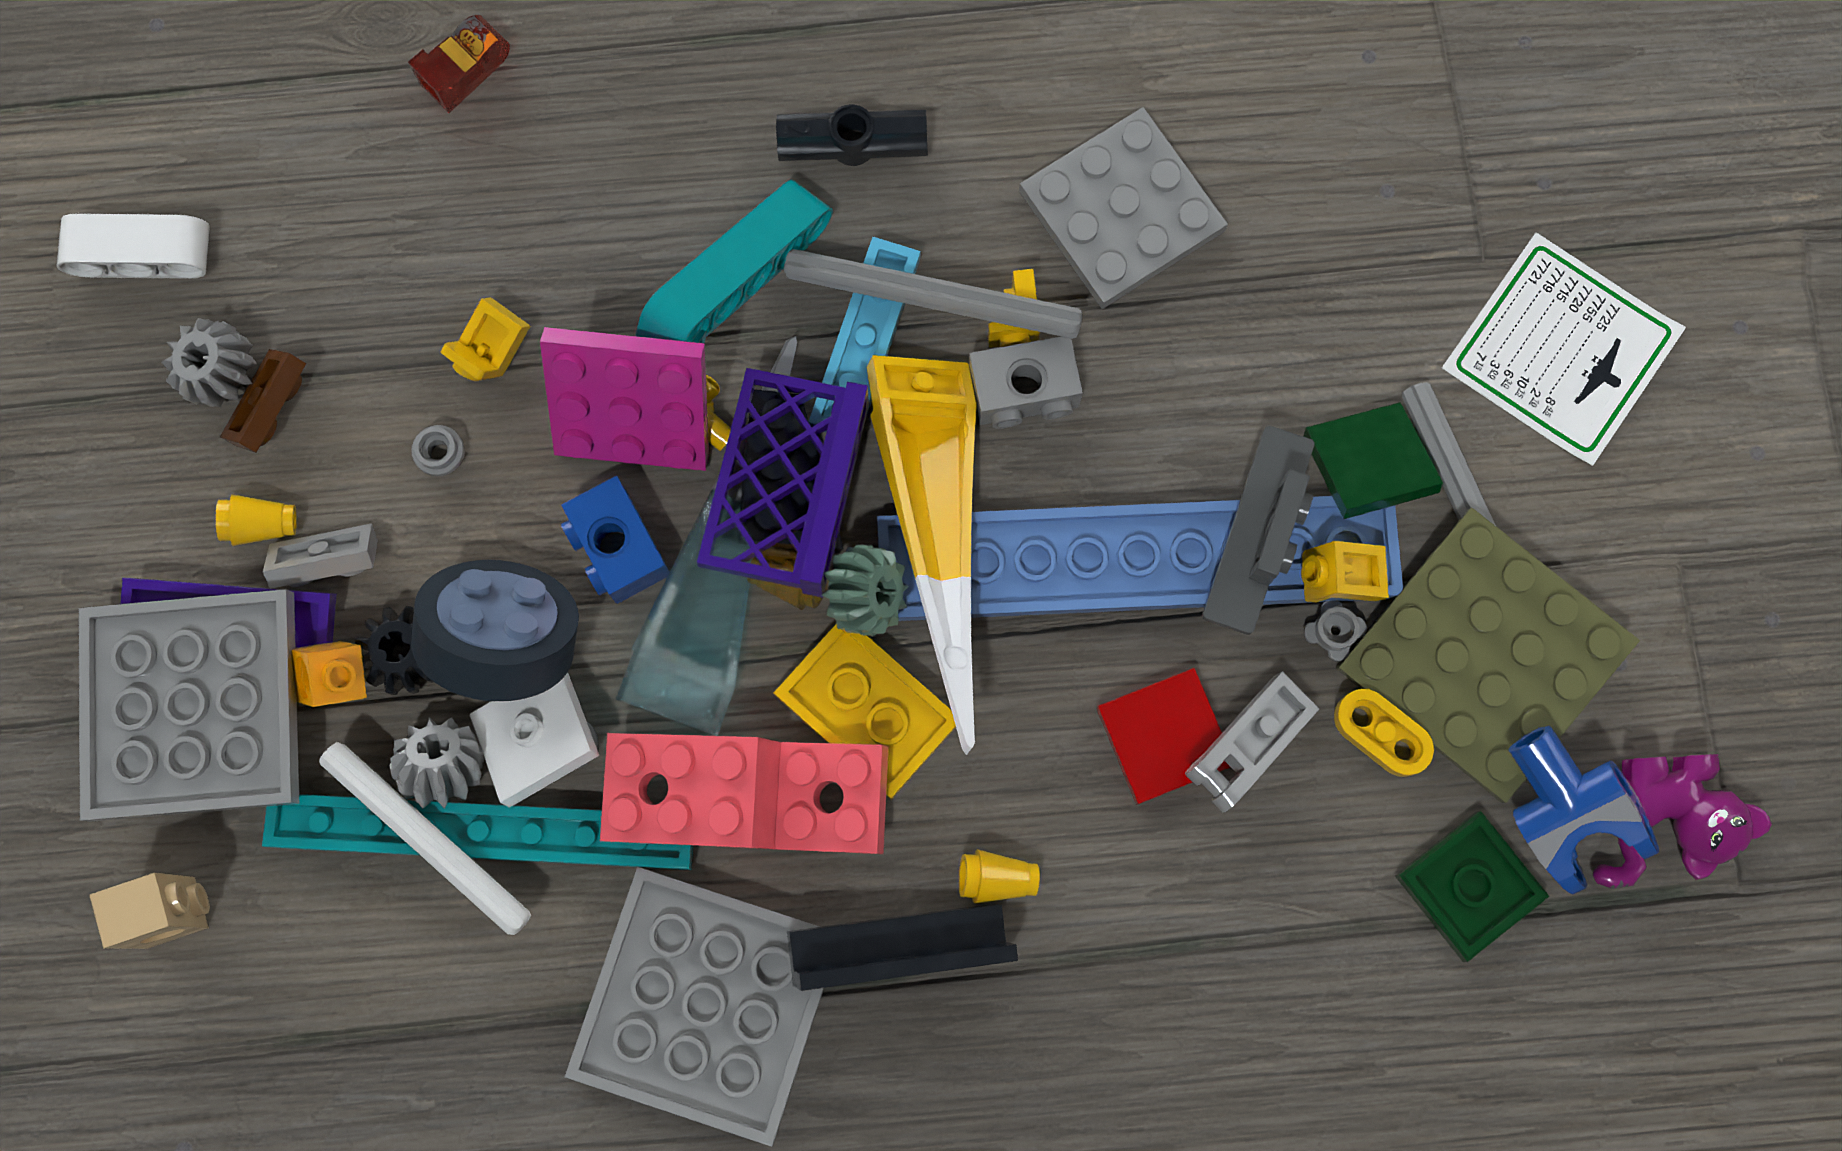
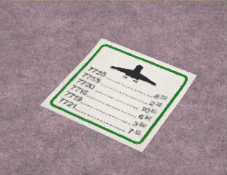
M1535 233L1447 359L1442 369L1550 441L1593 466L1686 327L1643 303L1546 238Z

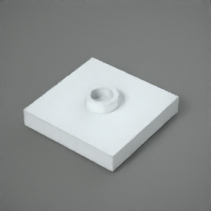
M568 673L558 684L541 694L515 701H491L470 713L499 801L508 807L517 804L599 756Z

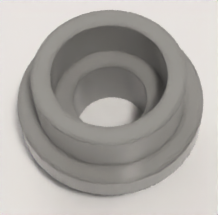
M434 425L425 428L416 436L412 445V457L415 464L424 473L431 476H445L452 473L459 467L464 458L465 450L462 439L453 429L447 426ZM441 444L447 446V453L442 459H432L431 453L434 447Z

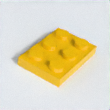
M837 624L773 692L781 702L827 743L889 746L886 796L891 800L956 728L951 709L867 635L848 633L845 630L838 629Z

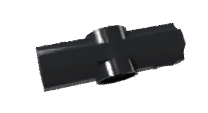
M848 104L841 106L834 113L777 115L776 139L779 161L837 159L844 165L858 166L864 164L870 158L928 156L926 110L868 111L860 105ZM849 130H858L864 134L862 138L856 141H847L841 138V135Z

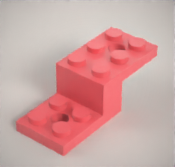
M607 733L600 841L883 854L889 746L778 742L760 737ZM661 774L667 780L668 793L661 803L655 805L648 797L647 787L654 776ZM835 782L841 787L844 799L837 811L828 813L821 806L820 795L826 785Z

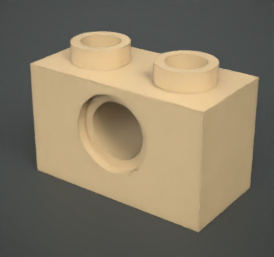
M152 873L90 894L103 948L148 949L209 928L205 914L209 913L210 909L208 896L204 887L200 883H196L195 877Z

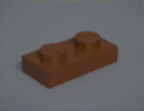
M269 349L251 381L252 384H249L220 438L236 447L257 453L259 447L265 445L274 435L277 428L276 417L284 403L291 400L298 392L302 383V376L300 374L307 363L290 353Z

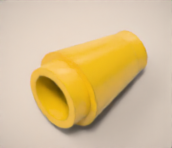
M233 494L230 500H218L216 532L219 541H231L232 546L296 535L297 513L295 505H285L284 503Z
M978 849L974 854L962 855L959 867V893L961 897L972 898L973 903L1036 896L1038 893L1040 881L1038 864L1027 863Z

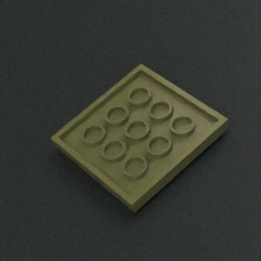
M1471 507L1336 669L1359 688L1370 689L1379 693L1429 733L1434 748L1501 803H1507L1527 779L1510 754V746L1528 733L1546 726H1551L1560 739L1640 640Z

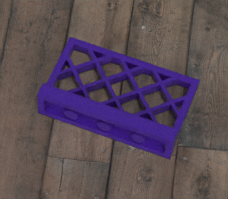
M746 368L697 559L698 567L801 588L803 594L823 598L822 594L825 592L827 578L824 573L830 571L868 411L869 397L867 385L847 382L845 388ZM755 385L777 389L785 403L760 417L751 403ZM788 392L798 393V395L792 398ZM814 397L834 401L831 416L813 427L810 426L798 408ZM792 411L805 432L780 446L767 425ZM749 412L754 421L745 426ZM761 430L773 451L748 465L739 452L741 441ZM827 430L823 445L818 435ZM811 440L821 455L819 465L799 475L786 454ZM780 459L793 480L768 495L754 474ZM737 460L738 464L742 469L737 473L733 474L735 463ZM748 478L761 497V500L735 514L726 500L728 491ZM815 479L811 494L805 484ZM799 488L809 503L807 514L787 525L774 503ZM768 508L781 530L755 544L742 522ZM723 510H725L730 518L720 524ZM734 527L737 528L749 547L748 550L733 559L712 555L716 538ZM803 528L799 543L793 533ZM788 538L797 552L793 572L771 568L761 553L783 539ZM756 557L760 565L746 562Z

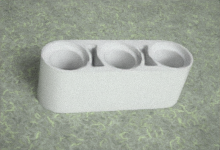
M68 214L61 218L56 267L58 270L70 275L90 278H200L206 274L210 226L202 219L187 215Z

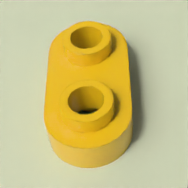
M1358 689L1350 692L1338 702L1334 712V721L1339 733L1387 772L1399 777H1408L1422 772L1429 766L1434 754V745L1429 733L1382 695L1370 689ZM1354 709H1362L1367 713L1368 723L1365 727L1354 723L1352 719ZM1398 741L1406 743L1410 748V756L1407 760H1402L1395 754L1394 747Z

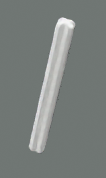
M336 742L323 753L319 760L323 768L507 934L515 935L527 924L531 917L529 910L345 744Z

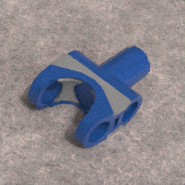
M1551 726L1538 728L1510 746V754L1538 795V798L1513 810L1515 822L1539 862L1568 893L1575 894L1587 888L1585 876L1576 861L1578 855L1575 848L1578 842L1588 835L1595 833L1612 834L1621 838L1629 847L1633 846L1644 859L1659 853L1655 834L1640 800L1613 761L1610 760L1582 774Z

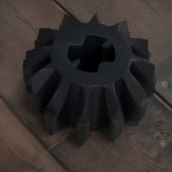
M405 606L399 616L392 608H383V624H379L372 619L365 620L366 628L373 633L370 638L358 637L355 639V644L361 645V649L368 651L362 655L363 670H370L366 678L367 683L374 687L384 683L385 692L390 695H397L402 686L411 694L418 693L420 688L418 677L420 676L433 683L419 668L412 653L411 640L414 608L411 606ZM403 641L410 646V650L406 657L399 654L400 659L393 656V650L396 645L403 647Z

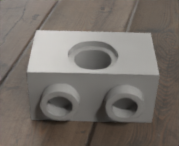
M1061 336L969 353V369L979 425L992 423V427L995 429L1009 428L1022 423V418L1042 414L1043 419L1046 420L1059 419L1072 414L1073 408H1079L1083 392L1071 338ZM1019 377H1030L1037 382L1039 389L1032 394H1022L1015 390L1012 382Z

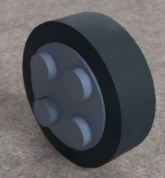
M475 560L459 563L431 576L418 591L414 604L411 640L412 653L417 665L428 678L446 690L458 695L484 701H515L533 697L551 689L568 673L575 650L579 621L578 608L570 592L560 582L536 568L503 560Z

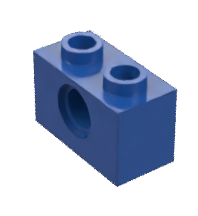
M617 475L561 505L569 519L561 523V527L574 550L577 551L584 547L592 565L584 569L599 596L608 592L609 596L618 604L672 575ZM611 532L623 533L625 541L617 552L606 554L600 551L601 541L607 534Z

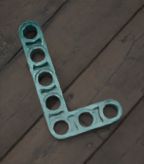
M788 180L652 295L642 310L635 336L705 343L706 337L784 269L786 257L790 250L804 251L822 234L830 222L833 209L796 181Z

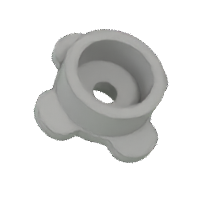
M1338 600L1325 601L1321 605L1320 616L1315 622L1305 626L1304 637L1307 642L1311 644L1317 643L1324 648L1331 660L1340 662L1345 660L1350 654V646L1366 634L1367 626L1362 618L1356 617L1352 611L1343 608ZM1332 626H1337L1340 629L1339 635L1331 633Z

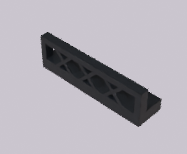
M998 903L787 931L792 983L800 991L1018 961L1017 945L1006 942L1002 904Z

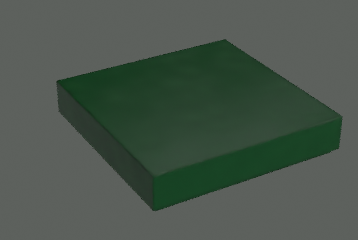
M1401 402L1305 428L1303 437L1314 441L1311 455L1343 519L1438 494L1441 491L1443 481Z
M1481 811L1475 812L1395 875L1462 962L1470 961L1550 897Z

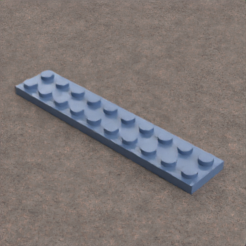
M1332 496L1313 497L1304 524L1295 523L1289 542L1297 544L1292 565L1287 574L1279 572L1278 576L1268 586L1263 605L1311 603L1306 602L1304 598V583L1301 577L1302 554L1305 550L1332 541L1385 546L1389 598L1386 599L1397 597L1403 590L1395 505L1343 519ZM1240 500L972 512L971 618L1205 607ZM898 515L877 516L879 548L894 552L896 563L905 565L902 581L909 585L903 592V600L907 608L898 610L899 621L926 620ZM1330 598V599H1326V600H1323V601H1320V602L1336 601V600H1338V601H1355V600H1353V599H1342V598Z

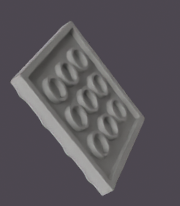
M283 589L79 608L80 821L92 822L299 804L297 693L291 651L295 649L294 592Z
M637 867L565 1078L772 1147L824 988L800 991L793 986L787 931L819 926Z

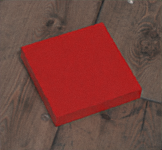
M1195 668L1101 704L1096 708L1136 805L1193 783L1185 775V772L1222 734ZM1223 761L1217 769L1221 772L1231 767Z

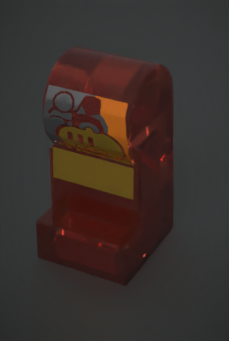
M475 14L462 21L453 35L443 40L431 52L427 54L422 49L408 63L418 83L450 113L505 61L510 51V43L481 15Z

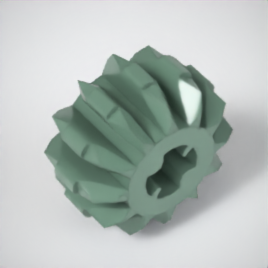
M856 545L855 547H848L843 554L834 555V570L824 573L829 581L828 590L822 596L830 601L826 616L836 619L838 629L845 630L848 633L867 636L884 634L889 626L898 625V610L907 608L903 600V592L909 585L902 581L905 565L896 563L895 553L886 551L884 548H873L872 545Z

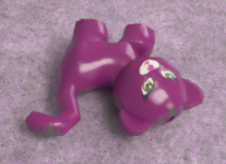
M1718 754L1673 757L1672 771H1669L1667 757L1622 760V773L1638 796L1651 827L1663 819H1674V834L1677 843L1683 848L1682 862L1687 872L1695 880L1708 877L1718 864L1729 862L1747 849L1751 839L1760 838L1770 830L1772 825L1770 818L1761 808L1752 804H1745L1730 790H1708L1703 787L1702 781L1714 779L1720 770ZM1619 837L1618 844L1625 859L1622 867L1600 864L1594 869L1592 874L1597 884L1612 889L1634 886L1647 868L1645 859L1639 855L1633 846L1629 847Z

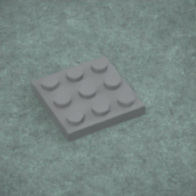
M1144 107L1024 180L1019 186V192L1101 309L1221 235L1228 226V223Z

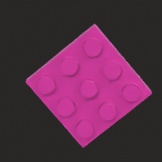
M544 327L540 347L554 455L706 471L709 460L704 343Z

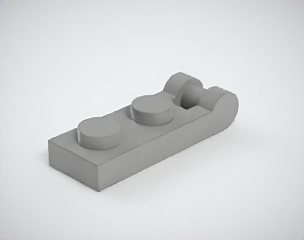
M1282 671L1271 678L1207 751L1187 769L1185 775L1196 786L1202 784L1213 795L1211 802L1224 813L1243 797L1316 714L1319 708ZM1223 761L1236 772L1230 781L1217 769Z

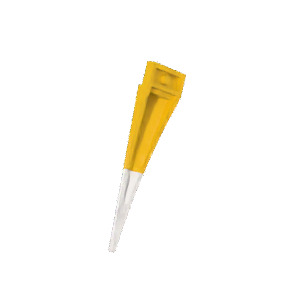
M872 355L866 367L873 405L870 417L961 747L967 755L975 744L971 648V525L976 400L969 364L965 362Z

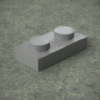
M371 523L269 544L263 573L270 589L286 585L299 587L309 584L316 579L336 575L354 576L374 567L378 539Z

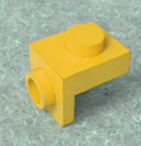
M481 298L460 339L445 343L440 352L454 362L452 365L453 369L467 379L480 381L501 377L507 370L531 326L493 298Z

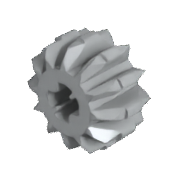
M198 318L194 328L191 326H180L181 339L178 342H167L173 353L172 356L161 362L167 370L171 371L166 382L173 389L179 391L183 399L193 404L200 403L210 407L216 406L221 408L225 398L228 400H239L238 386L240 384H252L245 374L246 370L257 364L253 357L248 355L253 345L246 337L240 335L234 326L224 321L213 322L209 319Z
M429 717L426 727L422 729L408 725L407 738L394 740V756L390 758L392 778L396 779L399 792L404 798H415L422 809L433 800H437L445 809L448 798L456 796L466 800L468 787L480 785V769L483 767L482 762H484L482 747L478 746L475 734L470 730V727L458 728V724L454 722L452 717L442 725H437Z

